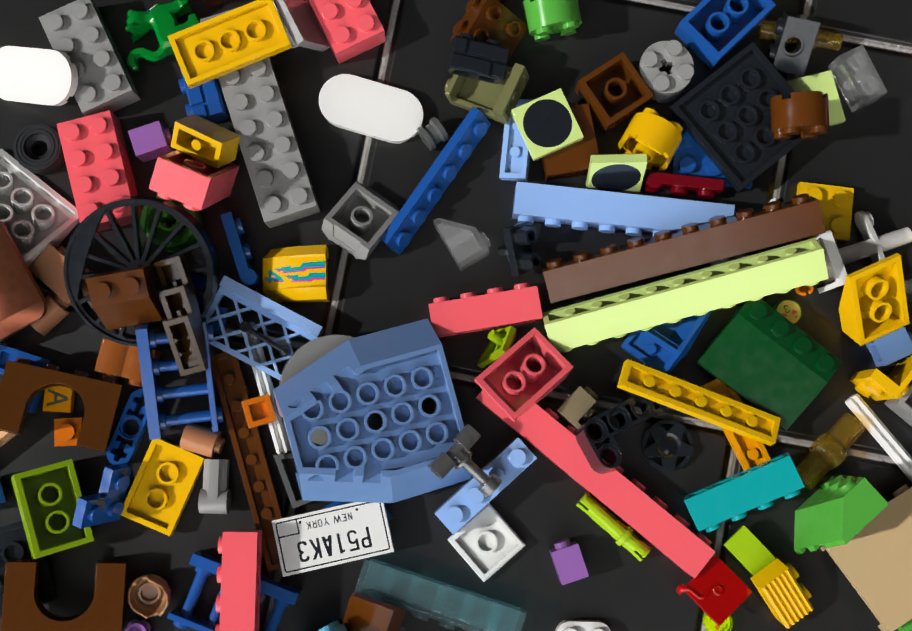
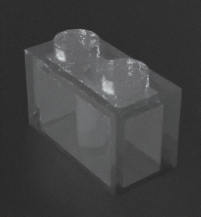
M863 45L839 55L828 66L852 113L876 102L888 93Z

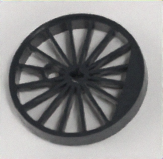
M151 196L120 198L92 212L74 231L64 257L63 273L65 287L78 315L90 328L101 336L119 344L137 347L136 335L126 333L127 327H121L120 330L116 328L107 330L98 315L88 304L87 301L90 300V295L84 296L81 289L82 279L105 272L84 273L87 259L90 258L120 269L152 264L157 290L160 292L163 290L154 260L184 226H187L196 237L197 243L164 259L185 254L199 246L202 248L206 266L188 268L190 272H207L206 290L194 288L196 295L203 297L199 306L201 318H203L209 311L217 292L219 267L213 243L202 225L180 206ZM138 205L153 207L157 210L143 255ZM123 206L131 207L135 253L113 213V210ZM165 211L179 219L180 223L149 258L162 213ZM104 215L109 219L128 257L97 231ZM94 238L124 263L90 252ZM161 304L162 313L164 317V320L162 321L164 322L167 320V317L164 308Z

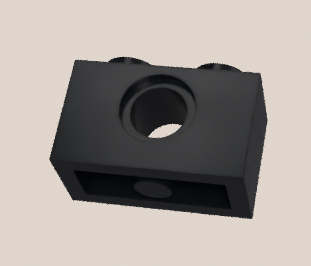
M784 11L782 18H778L776 21L774 34H777L774 45L770 44L766 58L780 72L804 76L821 22L815 17ZM789 38H798L795 47L791 49L785 48V42Z

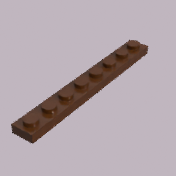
M224 352L211 356L212 372L256 530H262V553L267 571L270 572L281 568L272 520L284 517L259 427L248 428L241 401L250 399L240 359Z

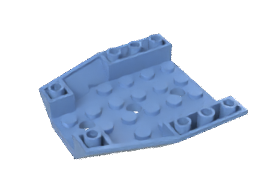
M428 318L348 339L273 389L279 415L283 417L297 469L295 474L302 500L395 503L471 479V475L463 467L458 470L453 467L443 479L438 478L428 468L441 452L446 453L455 443L453 439L464 428L442 343ZM427 397L432 398L436 405L435 410L431 414H426L422 410V402ZM372 413H377L382 418V424L376 430H372L367 424V419ZM316 429H322L327 434V440L321 446L314 445L311 440V435Z

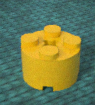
M645 108L643 112L636 113L618 143V147L621 149L623 146L626 150L625 154H647L646 169L651 170L652 166L659 167L658 171H664L667 169L682 141L681 132L683 128L676 122L660 117L655 110Z

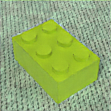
M72 459L14 474L11 477L32 560L94 541L91 527L80 529L72 525L78 497H82Z

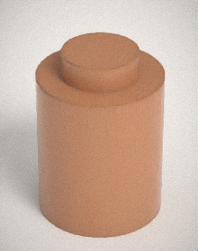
M51 293L45 297L47 303L45 316L31 324L43 336L47 335L70 313L68 310L70 305L58 295L54 296Z
M189 423L185 426L182 433L180 448L213 458L216 454H221L225 438H221V431L213 432L211 428Z

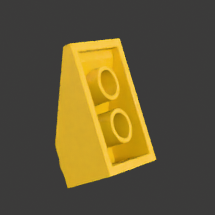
M895 253L846 276L839 305L842 331L860 346L910 324L902 261L899 253Z

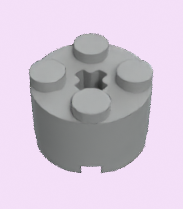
M659 41L644 51L636 71L654 95L652 100L666 103L676 99L684 91L694 74V63L688 50L679 41Z

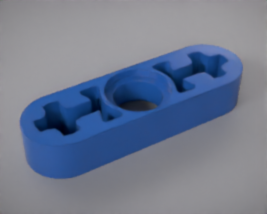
M143 389L135 390L130 395L108 446L107 459L113 465L122 463L127 465L133 461L147 429L145 406H142L139 414H144V418L130 415L131 411L138 412L140 403L136 401L138 397H144ZM134 419L139 424V430L135 435L131 436L126 433L125 424L127 421ZM120 437L133 440V444L126 443L124 447L127 457L118 460V454L115 453V450L121 449L125 442L120 441Z

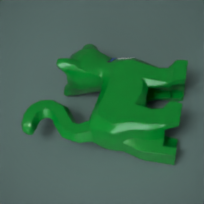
M174 0L173 2L156 4L146 11L130 9L127 12L128 19L126 22L128 26L125 29L131 32L133 43L137 42L151 29L155 31L159 42V48L156 51L145 47L135 48L130 51L127 56V64L131 70H139L137 60L140 57L155 62L162 60L167 55H175L167 36L199 24L195 13L190 14L188 20L183 24H179L177 21L181 16L191 11L188 0Z

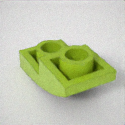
M744 525L723 544L752 576L776 559Z

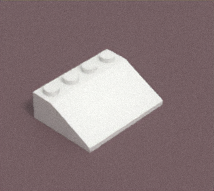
M2 148L0 149V221L6 226L27 267H29L49 244L58 247L78 224L79 217L75 206L31 171L20 165L16 159Z

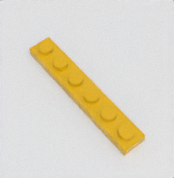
M629 359L624 361L617 388L769 446L776 444L780 417Z

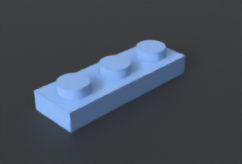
M519 99L516 107L528 103L533 99ZM511 116L508 124H504L499 178L510 181H528L530 153Z

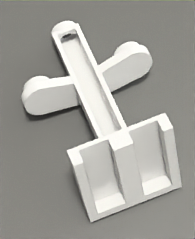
M859 211L855 213L854 219L865 241L838 249L831 230L812 237L824 249L829 278L823 280L824 286L818 288L819 294L845 284L848 274L844 265L870 256L873 264L885 258L883 252L911 243V229L905 227L877 236L873 228L874 219L871 213Z

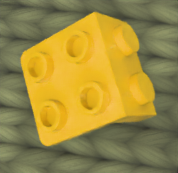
M912 354L900 359L888 376L875 368L855 372L849 381L856 386L855 390L859 394L867 398L871 397L875 401L902 398L910 389Z

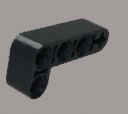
M636 395L589 419L578 428L576 440L591 468L599 474H605L618 467L622 462L623 455L614 437L662 413L669 407L659 403L654 404L653 401ZM634 405L640 407L642 415L636 413ZM611 416L617 418L619 427L613 425ZM587 428L595 431L596 439L588 435ZM601 453L609 456L610 465L604 463Z

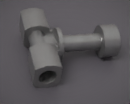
M468 424L453 439L455 443L446 453L441 452L428 468L438 478L443 479L453 467L457 470L463 467L480 483L478 490L487 498L499 487L502 480L494 473L488 476L470 459L473 453L469 449L481 435Z

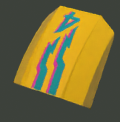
M327 245L272 249L262 259L263 292L276 303L329 302L327 261L329 259V248Z

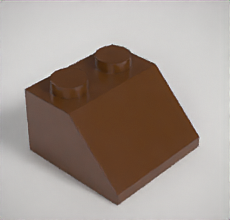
M152 264L99 273L86 278L92 307L107 330L164 320Z

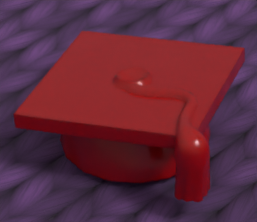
M717 555L706 564L696 578H693L687 585L679 584L676 589L679 595L686 592L718 626L753 592Z

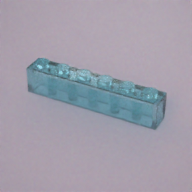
M372 557L365 558L354 592L366 594L374 599L412 611V616L417 619L428 621L429 618L438 620L440 621V626L450 630H455V627H459L466 631H521L527 614L523 608Z

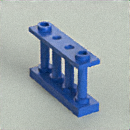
M206 317L201 318L205 336L208 369L205 370L207 383L168 388H162V385L157 386L156 375H160V372L178 370L175 359L159 361L158 358L153 359L152 348H156L158 344L169 343L166 332L155 333V331H150L149 323L138 324L135 329L149 440L161 439L162 430L167 429V426L211 421L212 431L218 432V423L223 422L222 406H216L209 342L214 341L213 325H207ZM208 394L210 410L166 415L165 412L160 413L159 403L164 402V399Z
M199 550L192 554L189 562L190 565L196 567L195 571L197 573L182 610H172L167 618L173 620V625L181 629L189 630L193 628L198 631H215L216 624H219L220 612H216V601L208 621L194 616L192 613L207 576H211L212 573L217 575V568L219 565H222V559ZM261 575L260 597L266 594L273 597V602H275L264 631H276L285 607H289L290 604L295 605L302 591Z

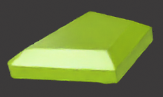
M509 326L496 331L494 329L491 330L488 334L490 342L479 359L477 366L484 368L494 363L508 351L516 337V328Z

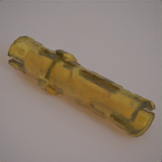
M761 22L758 38L775 41L777 34H774L775 24ZM818 30L813 49L820 47L839 51L843 41V34ZM791 37L785 43L797 44L798 38Z

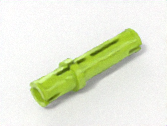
M588 492L578 501L576 506L616 540L615 543L618 546L622 545L638 561H642L648 555L651 547L639 539L632 532L633 529L630 526L626 527Z

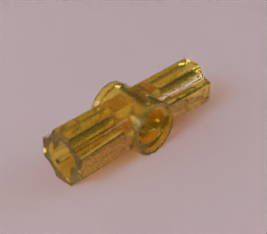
M844 413L828 433L819 436L810 446L809 450L811 452L796 467L804 486L808 490H812L829 470L839 466L847 457L849 447L866 429L858 418L850 413Z

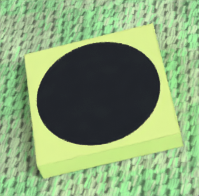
M561 88L516 107L510 112L533 161L584 138Z
M647 154L591 155L585 188L620 193H640L647 166Z

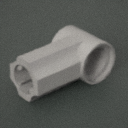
M204 459L203 488L200 489L198 498L200 514H229L231 507V491L228 489L230 459Z

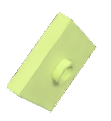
M831 70L787 81L795 92L821 91L823 95L828 94L829 126L846 121Z

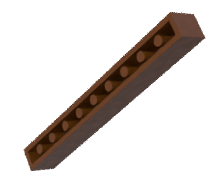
M799 194L793 196L790 202L781 204V201H773L764 204L763 209L753 211V208L742 209L736 212V216L726 218L725 215L710 218L709 223L706 224L689 223L681 226L682 230L679 231L662 230L654 233L652 238L643 239V237H635L629 239L627 244L617 247L616 244H609L600 247L599 252L590 254L589 251H582L574 254L572 259L563 261L562 258H555L546 262L547 265L542 266V271L550 302L554 303L825 233L820 202L818 199L809 196V194Z

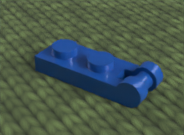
M231 211L221 214L223 226L242 283L252 289L259 287L261 277L252 269L250 259H253V254L249 243L244 244L241 234L245 233V228L241 218H236Z

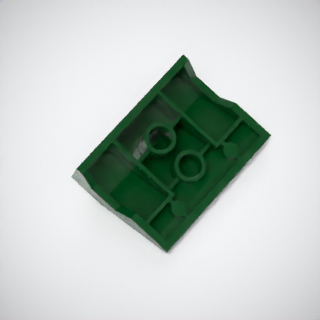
M760 299L739 303L736 313L712 340L696 363L754 408L780 417L779 427L786 431L826 386L842 361Z

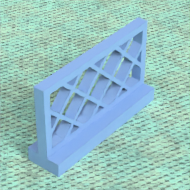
M225 275L219 284L220 288L209 311L204 316L206 317L207 324L218 320L223 334L214 337V341L209 342V344L280 380L281 374H279L276 363L288 360L293 354L290 339L301 335L311 341L321 337L324 331L322 326ZM223 295L234 301L236 311L220 314L218 304ZM238 303L244 305L246 308L239 309ZM216 310L217 316L212 317L214 311ZM253 310L258 313L260 324L251 327L253 329L262 327L266 337H268L265 326L274 323L282 325L285 336L273 339V341L277 343L286 340L291 355L275 359L272 347L264 342L250 346L247 332L236 330L226 333L222 319L238 315L239 322L241 323L243 322L241 313ZM262 315L270 319V321L264 322ZM287 329L295 333L288 335ZM243 333L247 348L237 351L231 349L227 337ZM224 339L226 346L217 340ZM268 346L271 361L261 364L256 362L252 350ZM249 352L250 358L241 353ZM273 364L275 371L265 366Z

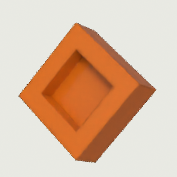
M269 394L241 401L249 429L276 421Z
M83 417L54 419V447L77 446Z

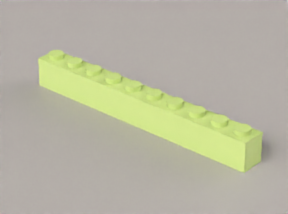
M815 238L543 312L544 326L549 342L559 352H568L582 345H595L601 340L612 337L620 338L630 332L650 330L656 325L676 323L682 318L693 315L702 316L715 309L731 308L745 301H757L764 296L774 293H787L793 288L804 285L813 286L822 280L829 279L824 249Z

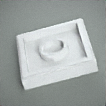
M490 503L447 539L483 582L490 578L525 546V543Z

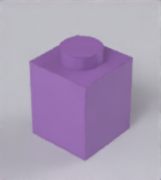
M160 121L128 131L135 155L143 163L173 152L171 147L173 134L170 128H165Z
M569 538L554 543L555 548L549 549L562 585L589 577L580 547L576 541L571 542Z

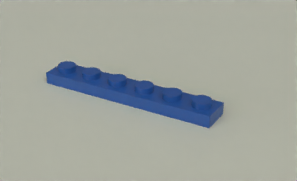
M472 107L380 238L392 251L400 255L405 247L409 245L414 234L425 222L428 214L441 199L449 184L455 179L457 173L471 156L479 141L487 133L491 124L481 110Z

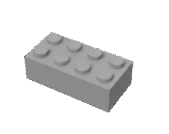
M76 0L38 17L53 50L65 52L70 57L71 63H75L78 71V86L74 96L81 112L85 116L108 110L113 113L141 100L104 18L93 0Z

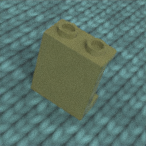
M515 63L513 68L506 65L504 79L499 84L453 74L452 78H449L446 82L445 95L452 105L468 111L474 107L481 110L485 117L507 125L512 116L510 112L516 108L530 77L526 67Z

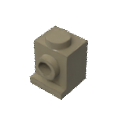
M579 386L555 411L569 425L578 430L582 426L578 421L580 419L585 421L595 411L592 406L599 397L589 387L586 386L583 389Z

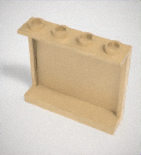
M907 484L892 493L895 498L888 502L889 505L847 544L826 548L822 545L820 548L822 551L826 550L880 622L878 627L881 631H894L912 619V487L909 488Z

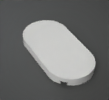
M18 46L1 47L0 98L7 101L62 106L68 102L66 100L69 97H73L77 90L78 71L75 63H71L70 57L62 51Z
M340 74L330 78L323 85L319 93V107L324 117L330 124L345 130L389 143L400 144L415 137L418 134L416 129L423 125V109L419 100L412 93L351 74Z

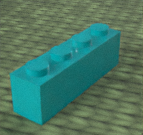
M786 452L684 496V502L698 532L704 529L706 532H711L722 526L720 522L730 518L732 521H737L748 515L747 511L757 507L758 510H763L774 505L773 500L782 496L785 499L795 497L801 493L800 489L805 486L789 453Z

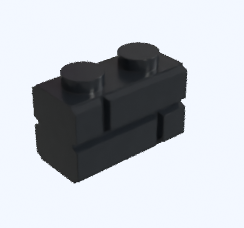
M460 33L459 36L456 35L450 42L445 69L446 73L493 84H499L503 81L509 52L508 48L502 47V43L497 40L488 39L485 42L475 40L476 37L472 34Z

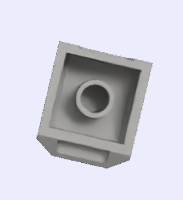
M355 182L324 218L322 231L328 240L333 241L352 254L355 259L366 260L379 244L380 238L400 210L394 203L369 186Z

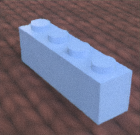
M516 437L482 468L488 476L494 473L502 480L499 487L489 497L486 498L478 490L480 483L472 477L444 502L434 514L454 535L537 459L536 456Z

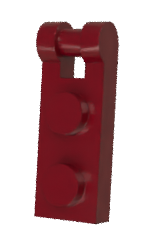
M659 172L651 173L643 182V189L648 194H653L657 190L671 191V194L675 196H686L687 193L698 194V198L713 199L714 196H718L723 191L724 180Z

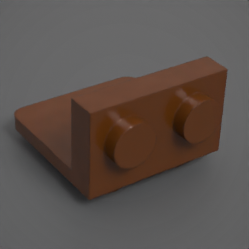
M470 0L466 5V13L462 20L458 21L452 31L454 34L449 42L456 35L459 36L460 33L472 34L476 37L475 40L485 42L488 39L500 41L502 47L509 49L507 65L527 29L526 24L498 0Z
M353 592L350 596L342 624H345L348 631H405L406 627L401 626L406 610L394 604L374 599L366 594Z

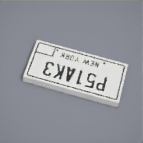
M351 502L272 520L283 577L394 552L384 503Z

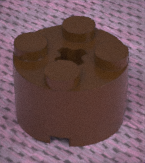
M821 91L792 92L790 97L783 100L782 94L770 98L771 133L774 135V140L790 139L791 135H801V139L817 138L818 134L828 133L829 104L827 93L823 95Z

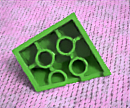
M838 474L826 476L819 483L820 488L795 510L794 551L798 555L803 554L806 548L812 552L817 551L822 545L826 548L847 544L889 503L865 477Z

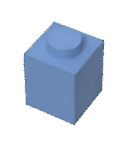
M905 327L866 343L876 367L889 365L912 354V334Z

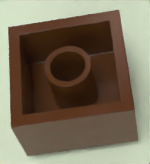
M624 52L578 80L575 92L583 104L589 103L590 113L604 134L647 107L654 97Z

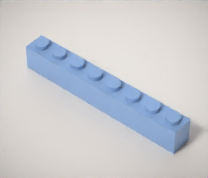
M517 181L512 219H518V222L526 221L527 225H532L534 221L545 222L547 227L557 228L561 227V224L572 225L571 228L574 230H588V227L599 228L598 231L602 233H615V230L626 231L625 234L629 236H642V233L653 234L652 237H654V233L658 231L670 230L675 232L682 230L681 226L697 222L698 225L709 223V219L715 216L725 215L726 218L734 216L735 205Z

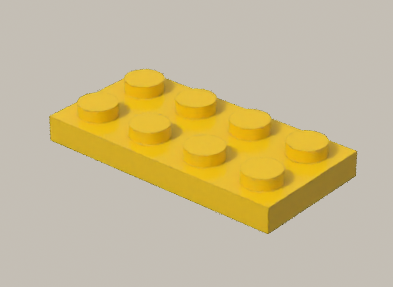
M273 0L253 1L167 36L187 86L190 89L292 48Z

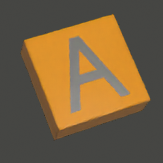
M61 386L45 389L43 411L73 413L75 391Z

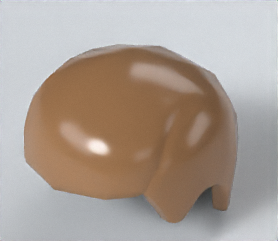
M147 574L138 577L132 582L128 590V604L135 613L146 619L157 615L162 616L171 602V588L168 582L158 575Z

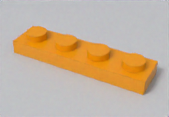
M717 378L701 386L742 403L739 395ZM722 428L743 471L771 459L763 443Z

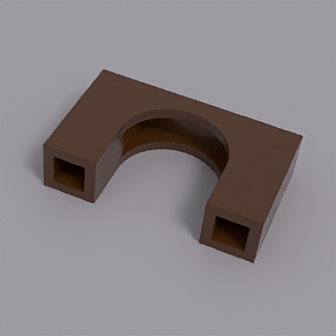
M16 358L15 362L7 360L0 384V431L22 435L30 404L36 395L50 387H67L81 396L85 408L76 445L81 448L107 453L123 392V386L118 384L119 380L102 376L101 380L90 378V373L74 370L73 374L62 372V367L45 364V367L41 368L33 366L34 361L24 358Z
M9 559L5 565L0 631H122L124 626L128 560H98L96 563L95 591L91 605L77 615L65 617L51 613L40 601L38 594L40 559Z

